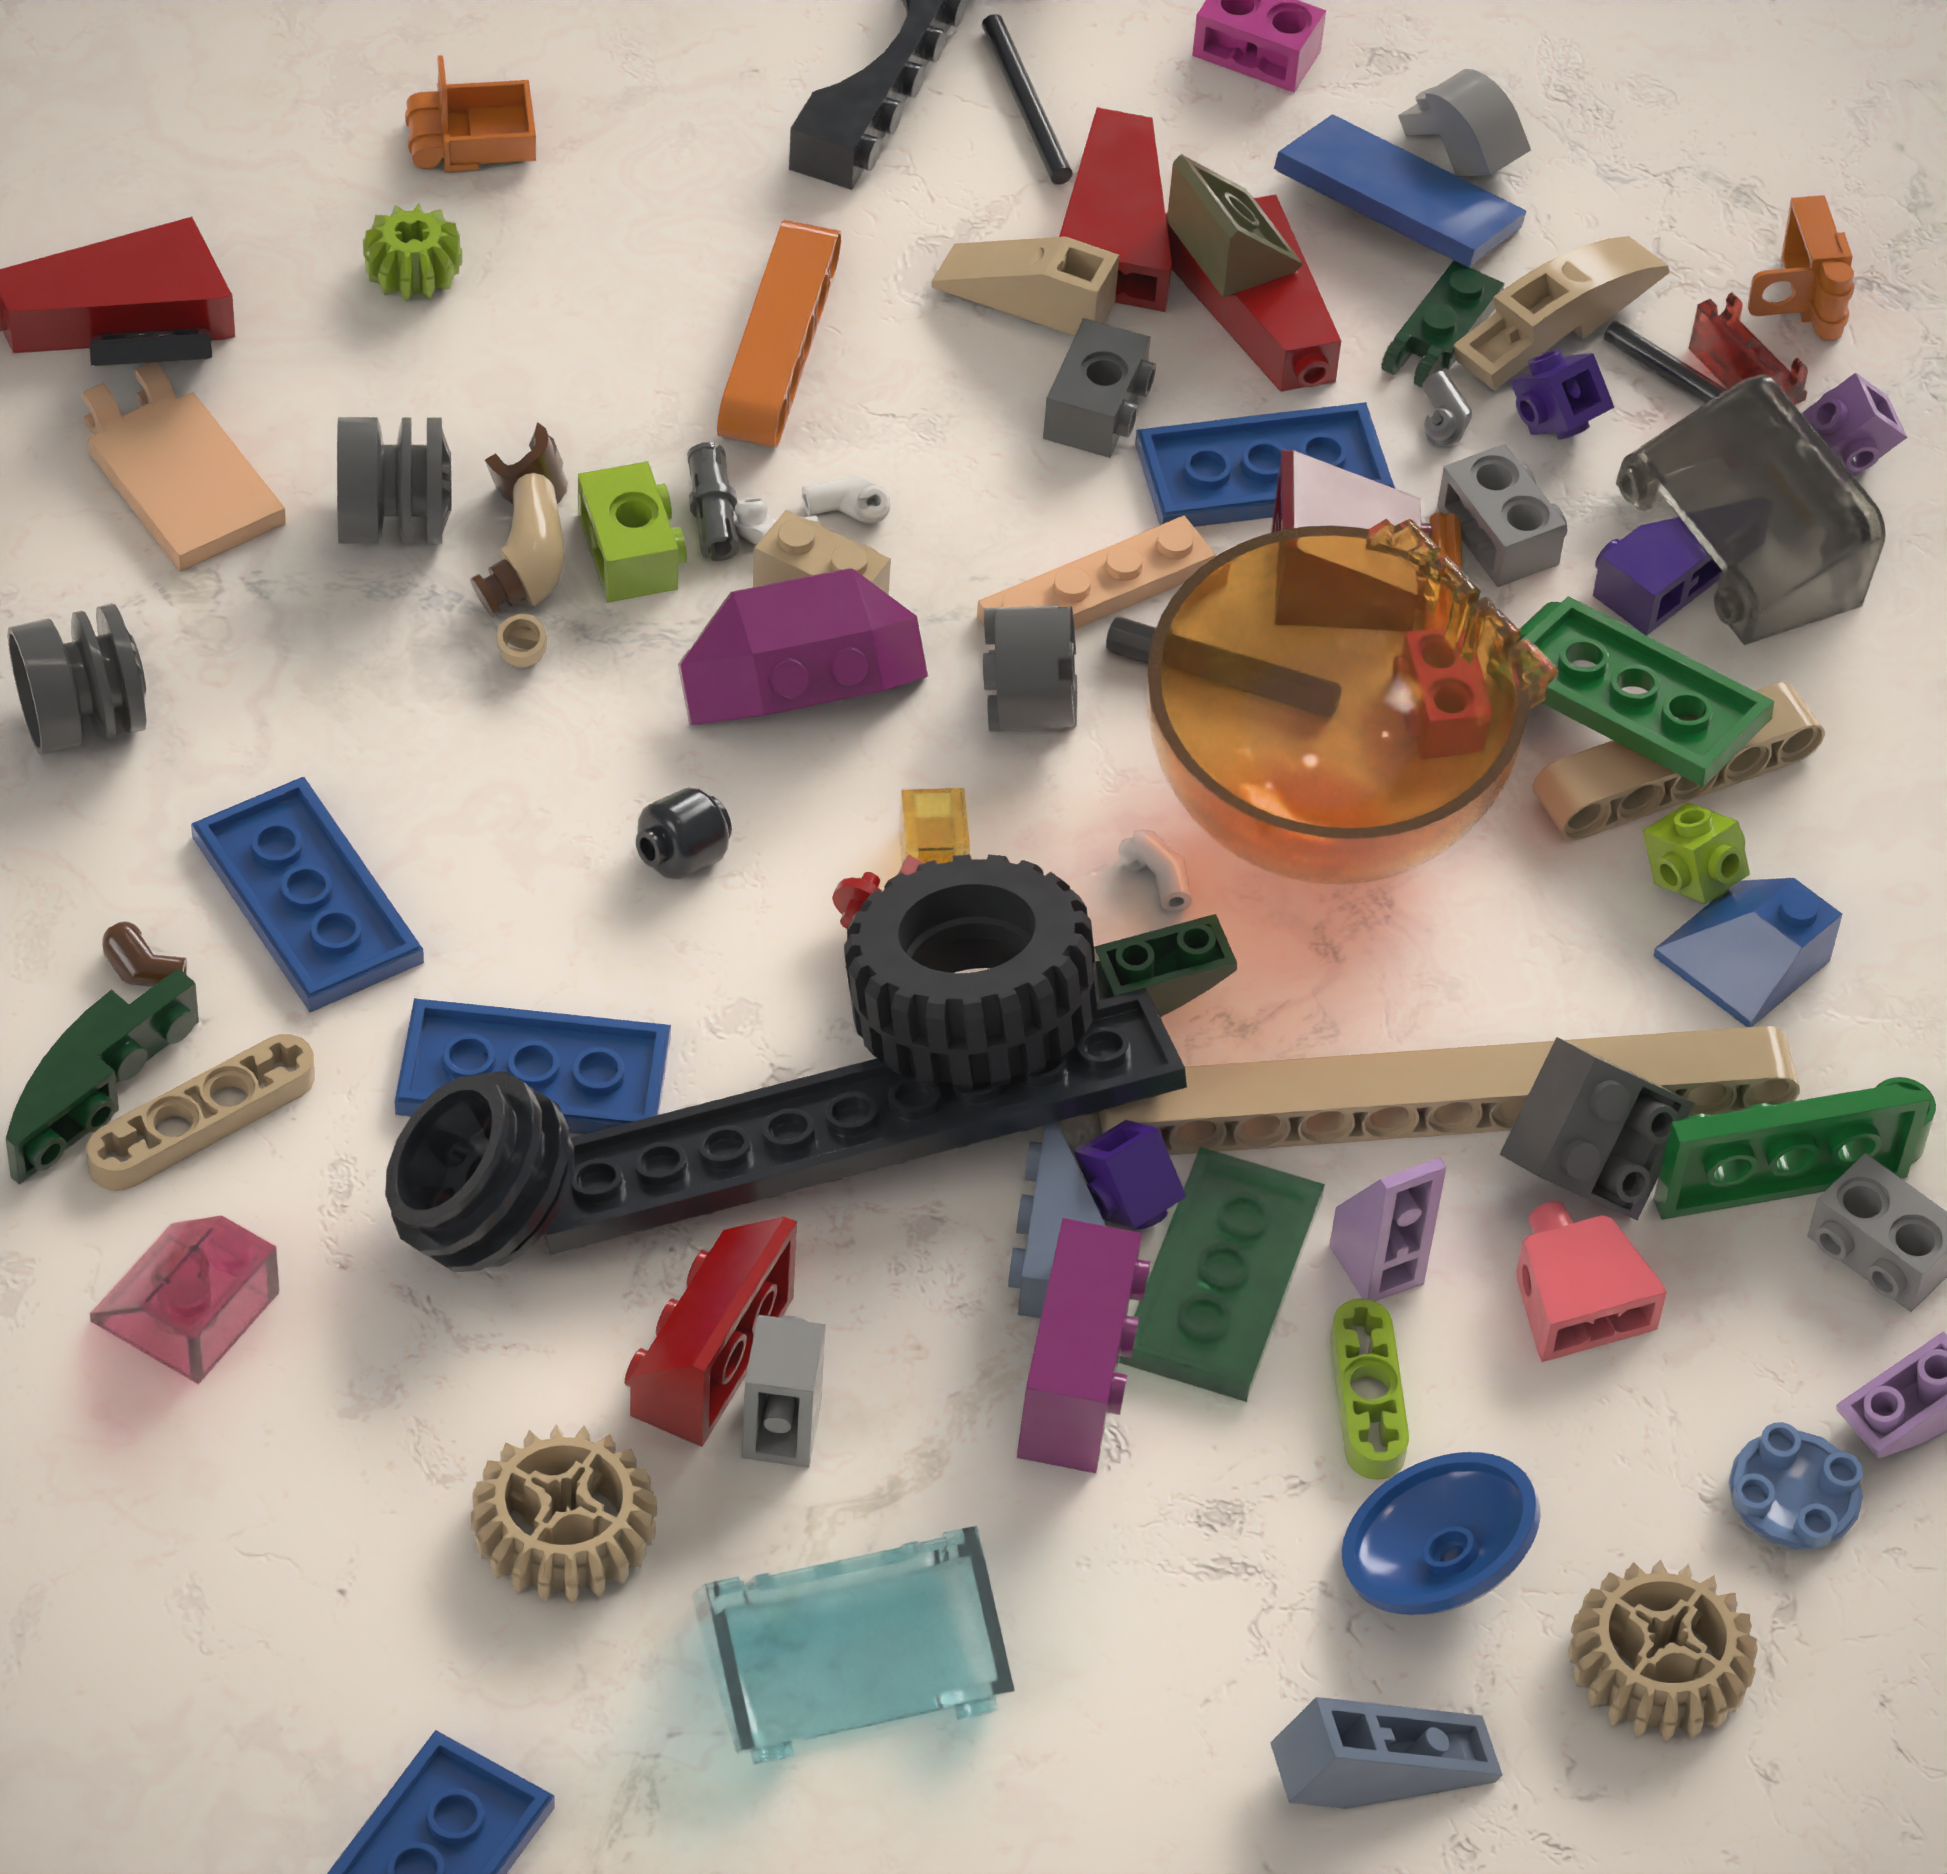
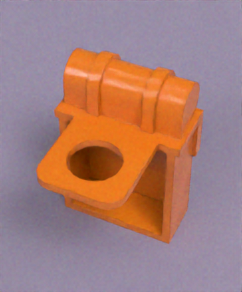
M443 55L437 56V91L414 93L406 102L405 122L410 133L408 149L412 154L413 163L421 169H430L437 166L441 158H443L445 172L479 170V164L536 161V132L529 80L446 84Z
M1825 195L1791 198L1781 253L1785 269L1765 270L1756 273L1751 280L1747 307L1749 313L1753 316L1800 313L1801 322H1812L1818 337L1827 341H1833L1842 336L1844 327L1849 320L1848 304L1849 299H1851L1854 293V270L1851 267L1853 256L1845 232H1837ZM1780 281L1790 283L1793 294L1789 298L1776 303L1765 301L1762 298L1764 290L1771 284Z

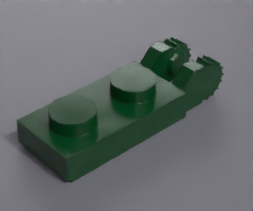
M1453 260L1387 347L1382 359L1381 369L1394 375L1403 367L1409 357L1415 354L1423 358L1416 367L1413 379L1414 385L1423 388L1424 381L1430 375L1443 371L1444 368L1449 370L1456 361L1453 344L1490 316L1496 308L1494 296L1504 290L1505 283Z

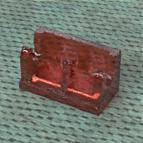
M1733 292L1728 294L1725 301L1726 307L1720 315H1718L1717 305L1711 299L1697 304L1688 349L1729 391L1769 416L1776 415L1806 400L1807 391L1804 387L1808 375L1807 366L1799 358H1795L1790 372L1740 321L1743 303Z

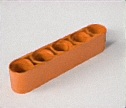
M788 220L782 221L722 396L717 422L718 437L768 447H778L835 276L841 249L842 235L840 230Z

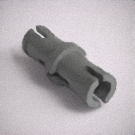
M704 442L693 446L687 453L693 485V492L689 495V506L691 513L697 518L701 554L705 558L711 555L712 560L721 561L733 557L739 551V540L733 516L735 505L737 504V495L728 481L725 449L721 445L715 448V443Z

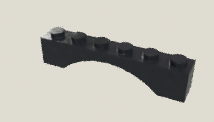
M902 0L907 16L899 34L885 52L863 70L839 83L813 91L790 128L789 170L852 190L863 171H871L874 168L880 154L881 141L886 133L892 135L897 130L905 101L908 97L915 98L918 95L923 83L926 66L929 61L936 63L939 60L944 49L946 33L951 26L958 27L966 11L967 0Z

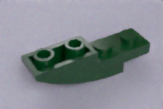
M1216 914L1094 946L1099 1000L1146 988L1160 1017L1187 1004L1237 971L1236 958Z
M177 968L130 1004L111 989L90 1006L58 1038L42 1058L25 1085L13 1111L5 1139L10 1177L20 1185L38 1170L50 1168L60 1159L66 1149L86 1134L94 1133L100 1127L108 1124L114 1113L119 1110L116 1084L121 1080L126 1081L134 1077L142 1069L146 1061L169 1044L179 1043L189 1035L193 1027L199 1023L196 983Z

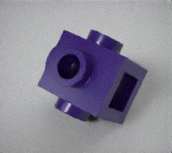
M1560 349L1552 350L1528 361L1530 371L1510 381L1516 396L1517 412L1522 421L1528 426L1531 435L1555 433L1558 440L1566 439L1584 432L1590 428V420L1615 408L1594 353L1563 356Z

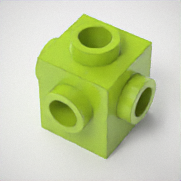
M1687 802L1642 831L1653 881L1658 886L1706 904L1709 901L1720 898L1726 893L1727 889L1750 875L1745 852V837L1737 820Z

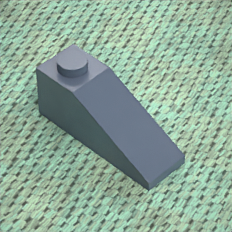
M1315 1697L1270 1742L1288 1802L1294 1804L1346 1809L1495 1783L1503 1776L1482 1715Z

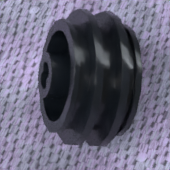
M505 1071L458 1077L436 1089L413 1112L395 1142L386 1168L385 1197L400 1239L453 1272L480 1271L489 1267H501L525 1254L547 1232L564 1204L573 1177L574 1146L569 1137V1127L559 1104Z

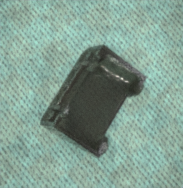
M1761 374L1734 384L1624 457L1615 483L1619 487L1621 495L1627 502L1641 511H1647L1660 506L1663 499L1667 501L1722 570L1717 592L1714 596L1715 610L1720 620L1731 628L1743 645L1863 606L1885 543L1886 531L1881 511L1787 395L1769 376Z

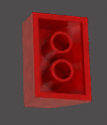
M783 1216L724 1229L710 1252L701 1250L697 1254L688 1273L687 1289L679 1301L672 1298L667 1302L656 1326L657 1336L648 1350L640 1348L628 1366L624 1383L630 1387L631 1417L703 1447L746 1377L758 1315L782 1317L794 1298L797 1221Z

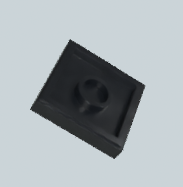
M207 328L93 335V338H90L89 343L91 366L212 358L210 330H207Z

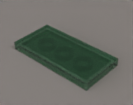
M1200 1147L1184 1187L1187 1197L1177 1204L1147 1281L1144 1300L1139 1302L1134 1317L1139 1318L1132 1358L1120 1356L1119 1363L1247 1402L1323 1199L1325 1184Z

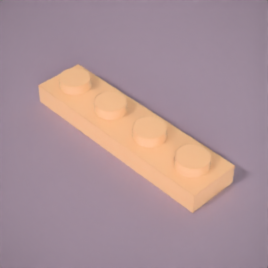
M1184 515L978 600L977 618L984 626L985 608L1059 605L1060 607L1073 608L1075 629L1213 572L1216 554Z

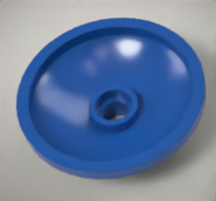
M1458 1452L1441 1455L1417 1463L1396 1474L1378 1487L1363 1502L1351 1519L1342 1544V1563L1346 1576L1356 1593L1363 1600L1387 1612L1406 1615H1428L1465 1606L1488 1594L1504 1582L1528 1553L1536 1538L1540 1524L1541 1507L1538 1495L1530 1479L1519 1466L1494 1454Z

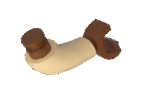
M538 422L529 443L531 451L520 461L507 465L503 463L496 453L485 459L496 489L504 499L513 504L511 532L507 544L498 549L501 561L488 568L490 573L488 577L483 579L481 575L477 574L470 578L476 595L491 617L501 613L499 605L507 602L511 607L524 599L532 607L541 603L558 585L564 564L563 534L557 504L561 502L566 494L568 482L562 469L563 461L555 441L548 435L546 428Z

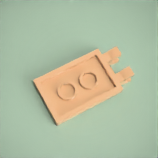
M149 362L135 369V377L144 388V390L136 393L137 402L141 407L122 416L113 395L104 383L82 392L83 401L92 412L84 416V424L94 435L88 438L90 456L180 572L286 524L285 507L196 394L191 392L177 398L165 371L158 362Z

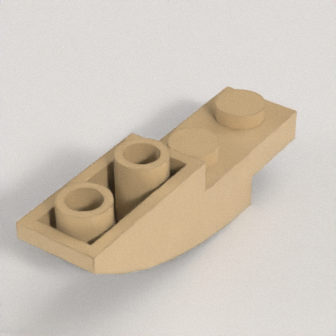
M1630 236L1609 238L1564 253L1537 267L1495 295L1496 312L1453 344L1455 360L1491 389L1496 390L1526 367L1528 361L1543 354L1571 331H1574L1583 339L1668 275L1669 265Z

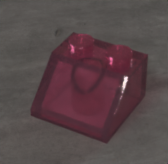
M223 1215L171 1223L91 1311L90 1321L199 1385L280 1293L277 1248L275 1245Z

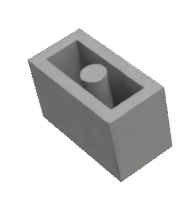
M758 1315L745 1379L742 1458L809 1468L822 1401L826 1324L808 1322L796 1316H782L778 1318Z

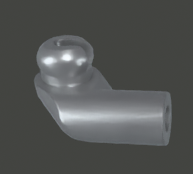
M1446 371L1435 372L1424 381L1422 386L1435 407L1432 416L1427 415L1424 421L1425 434L1433 445L1449 447L1462 439L1472 419V410Z

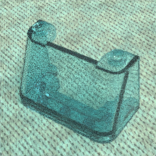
M977 1525L944 1532L941 1534L942 1538L927 1540L919 1543V1545L918 1541H914L890 1550L769 1575V1573L760 1574L751 1578L746 1585L743 1580L740 1581L739 1576L705 1583L692 1594L698 1625L736 1753L751 1752L753 1765L795 1756L792 1743L950 1708H955L957 1720L999 1711L996 1698L1007 1695L1015 1690Z

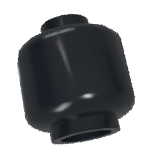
M682 789L643 808L638 819L636 836L638 854L645 864L653 867L654 870L664 877L676 880L682 879L723 859L732 833L730 816L724 805L714 796H709L700 789Z

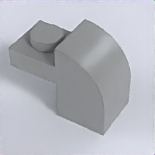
M1464 69L1439 85L1419 93L1415 97L1417 104L1398 115L1405 136H1441L1456 176L1492 175L1531 151L1517 111L1506 93L1491 78L1473 69Z

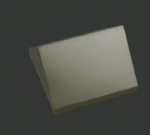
M1182 154L1176 158L1172 167L1167 222L1222 297L1295 273L1303 265L1246 188Z

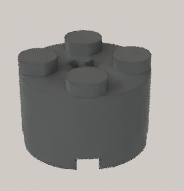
M1059 605L985 608L986 645L995 644V650L983 653L984 689L997 691V695H988L987 700L989 732L1053 730L1077 726L1078 694L1074 655H1076L1073 608L1060 607Z

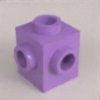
M1856 372L1834 389L1827 391L1817 402L1800 414L1810 435L1805 441L1806 446L1815 460L1825 468H1828L1830 465L1834 466L1851 479L1863 470L1872 467L1879 458L1908 438L1888 395Z

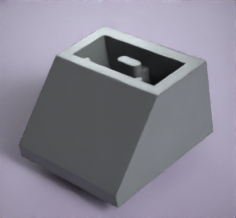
M1556 1037L1500 1155L1544 1180L1638 1221L1659 1178L1672 1122L1687 1118L1695 1103L1600 1056Z

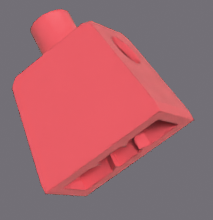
M1560 1201L1544 1203L1530 1213L1528 1222L1534 1234L1529 1235L1522 1242L1516 1273L1537 1352L1542 1362L1658 1329L1667 1292L1661 1281L1612 1218L1601 1215L1573 1223L1564 1204Z

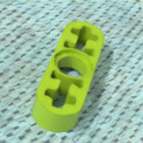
M1353 1299L1343 1303L1336 1310L1330 1334V1347L1345 1456L1349 1466L1359 1475L1369 1479H1386L1397 1474L1403 1467L1409 1443V1431L1393 1321L1390 1313L1381 1304L1369 1299ZM1353 1326H1364L1366 1334L1371 1336L1368 1354L1358 1355L1360 1349L1359 1339L1356 1330H1352ZM1370 1377L1382 1382L1388 1392L1378 1399H1365L1358 1396L1352 1390L1351 1384L1359 1378ZM1380 1421V1443L1383 1447H1387L1386 1452H1374L1372 1443L1367 1442L1370 1423Z

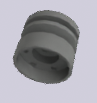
M338 417V543L379 544L384 517H397L402 543L412 544V517H427V544H443V531L449 514L452 511L451 451L442 429V418L427 417V445H412L411 417H402L396 445H384L378 417Z
M110 603L97 607V636H95L85 611L72 612V642L63 643L56 626L49 618L8 627L9 655L17 693L28 731L38 754L43 755L81 746L83 732L81 716L89 714L103 739L114 738L116 733L114 708L117 709L121 723L127 733L131 734L146 729V682L142 662L135 640L129 634L116 604Z

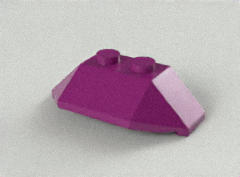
M853 568L730 592L704 627L691 649L685 653L678 663L689 725L751 718L877 693L928 677L917 616Z

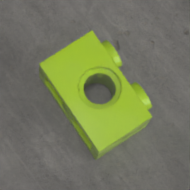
M649 461L579 473L578 517L606 601L613 602L678 590V564L687 562L686 543L681 528H671L669 519L672 518V508L669 492L665 483L656 485Z

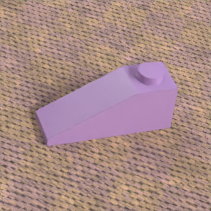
M1441 1158L1384 1177L1336 1207L1329 1246L1362 1299L1376 1302L1424 1284L1447 1168Z

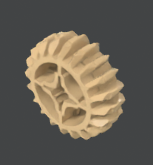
M557 1424L551 1431L550 1439L540 1440L529 1430L524 1438L523 1449L505 1442L503 1450L500 1452V1461L487 1460L486 1466L483 1469V1481L476 1482V1487L472 1493L474 1511H471V1530L475 1532L477 1550L481 1554V1559H491V1570L494 1572L496 1579L512 1575V1586L515 1587L517 1594L531 1585L538 1586V1595L543 1603L550 1597L553 1590L565 1591V1596L573 1604L578 1597V1589L587 1587L600 1599L602 1592L605 1590V1579L624 1585L626 1578L629 1576V1566H642V1562L646 1558V1546L652 1545V1540H654L656 1535V1521L654 1517L657 1516V1497L654 1496V1491H651V1478L647 1473V1468H637V1459L633 1455L632 1449L616 1453V1443L613 1441L611 1434L596 1443L591 1442L590 1434L585 1426L580 1429L575 1438L564 1437ZM596 1492L601 1493L613 1504L618 1512L617 1517L604 1512V1504L594 1499ZM512 1510L524 1515L525 1523L534 1528L531 1536L523 1532L510 1517Z
M1661 1559L1653 1565L1651 1574H1646L1634 1562L1625 1570L1624 1578L1609 1572L1607 1577L1602 1580L1600 1590L1591 1588L1589 1593L1586 1594L1579 1613L1575 1614L1571 1627L1573 1637L1570 1641L1568 1654L1570 1662L1576 1665L1574 1671L1576 1686L1589 1688L1587 1698L1590 1708L1610 1706L1608 1717L1611 1726L1624 1718L1633 1721L1637 1738L1647 1730L1648 1726L1658 1728L1665 1743L1674 1735L1676 1727H1680L1692 1739L1701 1732L1703 1722L1717 1729L1725 1721L1727 1711L1736 1712L1737 1708L1742 1705L1747 1687H1751L1756 1668L1753 1666L1758 1646L1756 1643L1757 1638L1750 1636L1752 1628L1750 1614L1736 1612L1738 1606L1736 1592L1723 1595L1715 1594L1717 1589L1715 1575L1701 1583L1691 1579L1692 1572L1689 1563L1679 1571L1678 1575L1667 1573ZM1693 1632H1695L1706 1643V1645L1700 1642L1694 1636ZM1612 1643L1620 1648L1619 1655L1626 1658L1632 1664L1633 1670L1619 1657ZM1707 1647L1710 1649L1713 1656L1706 1653Z

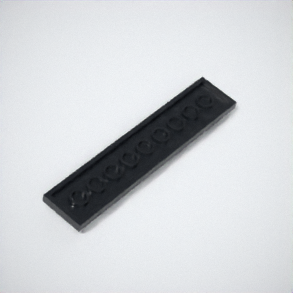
M1145 988L1099 1000L1098 1008L1092 1016L1090 1027L1079 1042L1074 1041V1047L1058 1062L1052 1059L1048 1060L1043 1071L1028 1078L1024 1074L1011 1077L1010 1084L992 1087L991 1082L974 1084V1089H955L952 1083L940 1082L939 1086L935 1087L920 1083L916 1079V1075L912 1073L904 1077L887 1067L885 1060L881 1062L876 1058L570 1138L574 1146L573 1177L563 1206L543 1236L549 1253L552 1255L624 1235L647 1231L655 1227L700 1215L711 1214L719 1210L761 1199L776 1197L780 1194L818 1184L837 1181L875 1169L902 1164L917 1158L966 1147L1012 1133L1027 1131L1073 1117L1092 1114L1096 1111L1130 1102L1153 1098L1161 1094L1187 1088L1185 1066Z

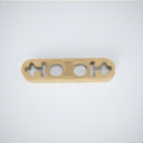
M278 1034L269 1037L100 1127L91 1135L87 1142L88 1170L92 1180L100 1187L108 1190H125L134 1187L301 1097L311 1089L315 1081L314 1052L310 1044L303 1038L292 1034ZM282 1062L288 1068L296 1065V1070L288 1072L282 1066L274 1069V1064ZM265 1082V1088L261 1089L259 1085ZM226 1087L242 1089L248 1095L242 1103L235 1106H222L212 1100L213 1095L218 1090ZM170 1117H180L192 1124L186 1133L176 1137L162 1135L156 1130L157 1125L162 1120ZM144 1135L145 1139L138 1142V1136ZM115 1152L119 1157L128 1155L129 1159L120 1163L115 1157L106 1159V1155Z

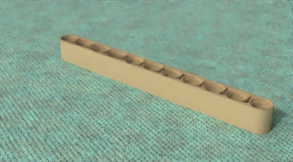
M1773 1026L1565 1040L1692 1101L1695 1104L1689 1116L1695 1114L1716 1115L1745 1110L1759 1103L1775 1105L1792 1102L1797 1099L1800 1093V1086L1787 1036L1781 1029ZM1554 1041L1185 1067L1187 1088L1100 1110L1099 1116L1102 1133L1124 1120L1158 1128L1169 1155L1511 1131Z

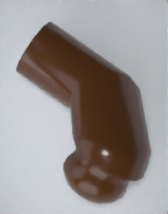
M118 922L109 927L103 935V953L121 980L127 984L153 987L177 968L187 975L186 957L154 955L141 936L142 932L139 927L131 922Z

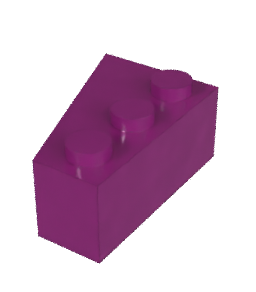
M1062 1218L1026 1385L1016 1458L1091 1473L1097 1472L1108 1413L1120 1415L1128 1375L1116 1373L1119 1356L1132 1358L1139 1318L1127 1316L1130 1299L1143 1302L1151 1262L1138 1259L1142 1233Z

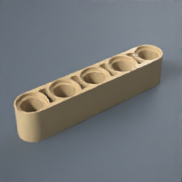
M1775 683L1755 690L1774 701L1772 719L1704 787L1612 740L1550 763L1536 776L1532 785L1533 792L1566 839H1583L1797 763L1817 750L1823 742L1825 730L1790 683ZM1689 714L1685 717H1679L1678 719L1685 721H1694L1700 718L1693 714Z

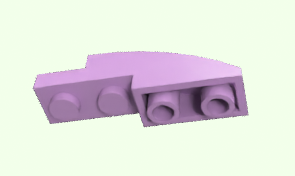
M1944 1331L1836 1404L1839 1414L1877 1458L1902 1452L1947 1432V1334Z

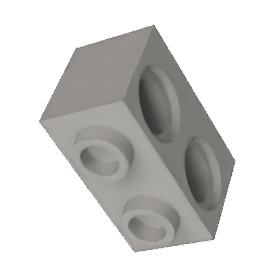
M1506 444L1443 467L1437 507L1445 515L1455 513L1460 518L1463 542L1497 587L1559 565L1564 537L1567 535L1565 516L1558 505L1549 502L1537 486L1530 468L1526 464L1520 463Z
M1865 1153L1817 1199L1807 1237L1817 1243L1818 1247L1827 1256L1840 1260L1869 1281L1870 1285L1882 1296L1892 1298L1912 1312L1947 1278V1211Z

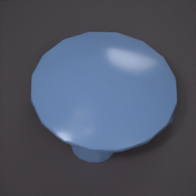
M1784 1422L1772 1423L1766 1426L1761 1436L1749 1441L1733 1461L1728 1482L1733 1506L1747 1527L1770 1543L1794 1550L1822 1548L1843 1538L1858 1520L1863 1499L1860 1485L1863 1469L1857 1457L1849 1452L1839 1450L1820 1436L1796 1430L1792 1425Z

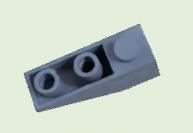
M1058 1122L1045 1125L1042 1143L1029 1142L1024 1180L1036 1182L1034 1196L1021 1194L1016 1233L1028 1235L1026 1249L1013 1247L1008 1287L1020 1289L1018 1315L1041 1318L1062 1218L1105 1226Z

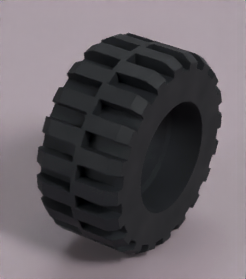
M970 854L952 856V862L937 864L935 860L918 865L916 872L910 875H905L903 872L899 873L887 881L883 892L875 890L860 907V911L856 913L849 925L847 941L844 944L853 1020L857 1034L863 1038L864 1046L881 1062L885 1060L887 1067L904 1077L912 1073L916 1075V1079L922 1084L938 1087L940 1082L952 1083L955 1089H974V1084L991 1082L992 1087L1010 1084L1011 1077L1024 1074L1028 1078L1043 1071L1048 1060L1052 1059L1058 1062L1074 1047V1041L1079 1042L1090 1027L1092 1016L1098 1008L1099 1001L1092 923L1087 914V907L1080 896L1054 873L1049 872L1044 875L1043 870L1037 864L1021 860L1019 864L1010 863L1006 856L988 854L987 859H972ZM990 968L978 972L955 973L969 969Z

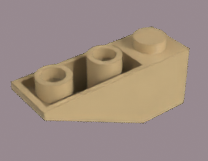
M1068 237L954 243L934 276L931 287L1075 336L1083 318L1104 323L1115 304L1119 254Z

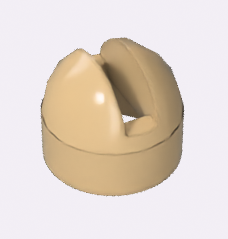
M516 614L508 617L501 623L497 631L499 653L509 665L516 668H530L539 663L547 649L544 625L539 619L528 614ZM508 643H510L511 645H513V646H515V647H518V648H521V649H525V650L510 648V647H507V646H508Z

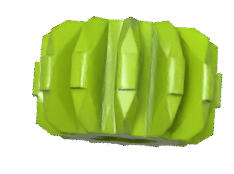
M419 203L413 211H404L395 205L390 216L375 215L372 229L365 231V238L363 239V256L365 257V270L369 276V281L379 283L384 295L400 291L406 302L412 294L421 293L431 300L435 288L450 290L454 275L460 273V266H462V248L460 247V234L457 231L456 223L446 221L441 209L424 213Z

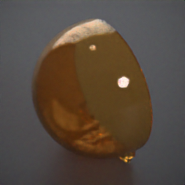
M1386 518L1369 529L1336 525L1305 526L1264 534L1242 542L1220 553L1201 566L1178 589L1162 613L1153 634L1146 682L1147 720L1162 773L1179 803L1198 826L1219 845L1250 865L1280 877L1311 884L1349 885L1378 881L1417 868L1443 854L1472 830L1486 815L1504 789L1514 769L1524 739L1529 710L1546 699L1548 684L1556 677L1558 669L1529 639H1524L1515 644L1521 636V631L1488 597L1479 600L1481 590L1448 556H1442L1435 560L1439 556L1441 549L1412 519H1406L1394 526Z

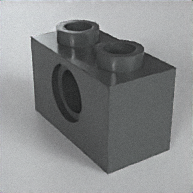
M1083 318L1046 398L1043 439L1111 458L1120 436L1129 438L1132 433L1138 413V403H1135L1138 395L1147 397L1154 381L1156 363L1148 361L1151 337Z

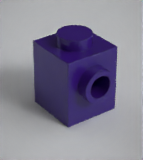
M1124 1120L1073 1151L1087 1182V1187L1103 1220L1135 1230L1146 1229L1164 1220L1168 1215L1167 1209L1187 1197L1158 1128Z

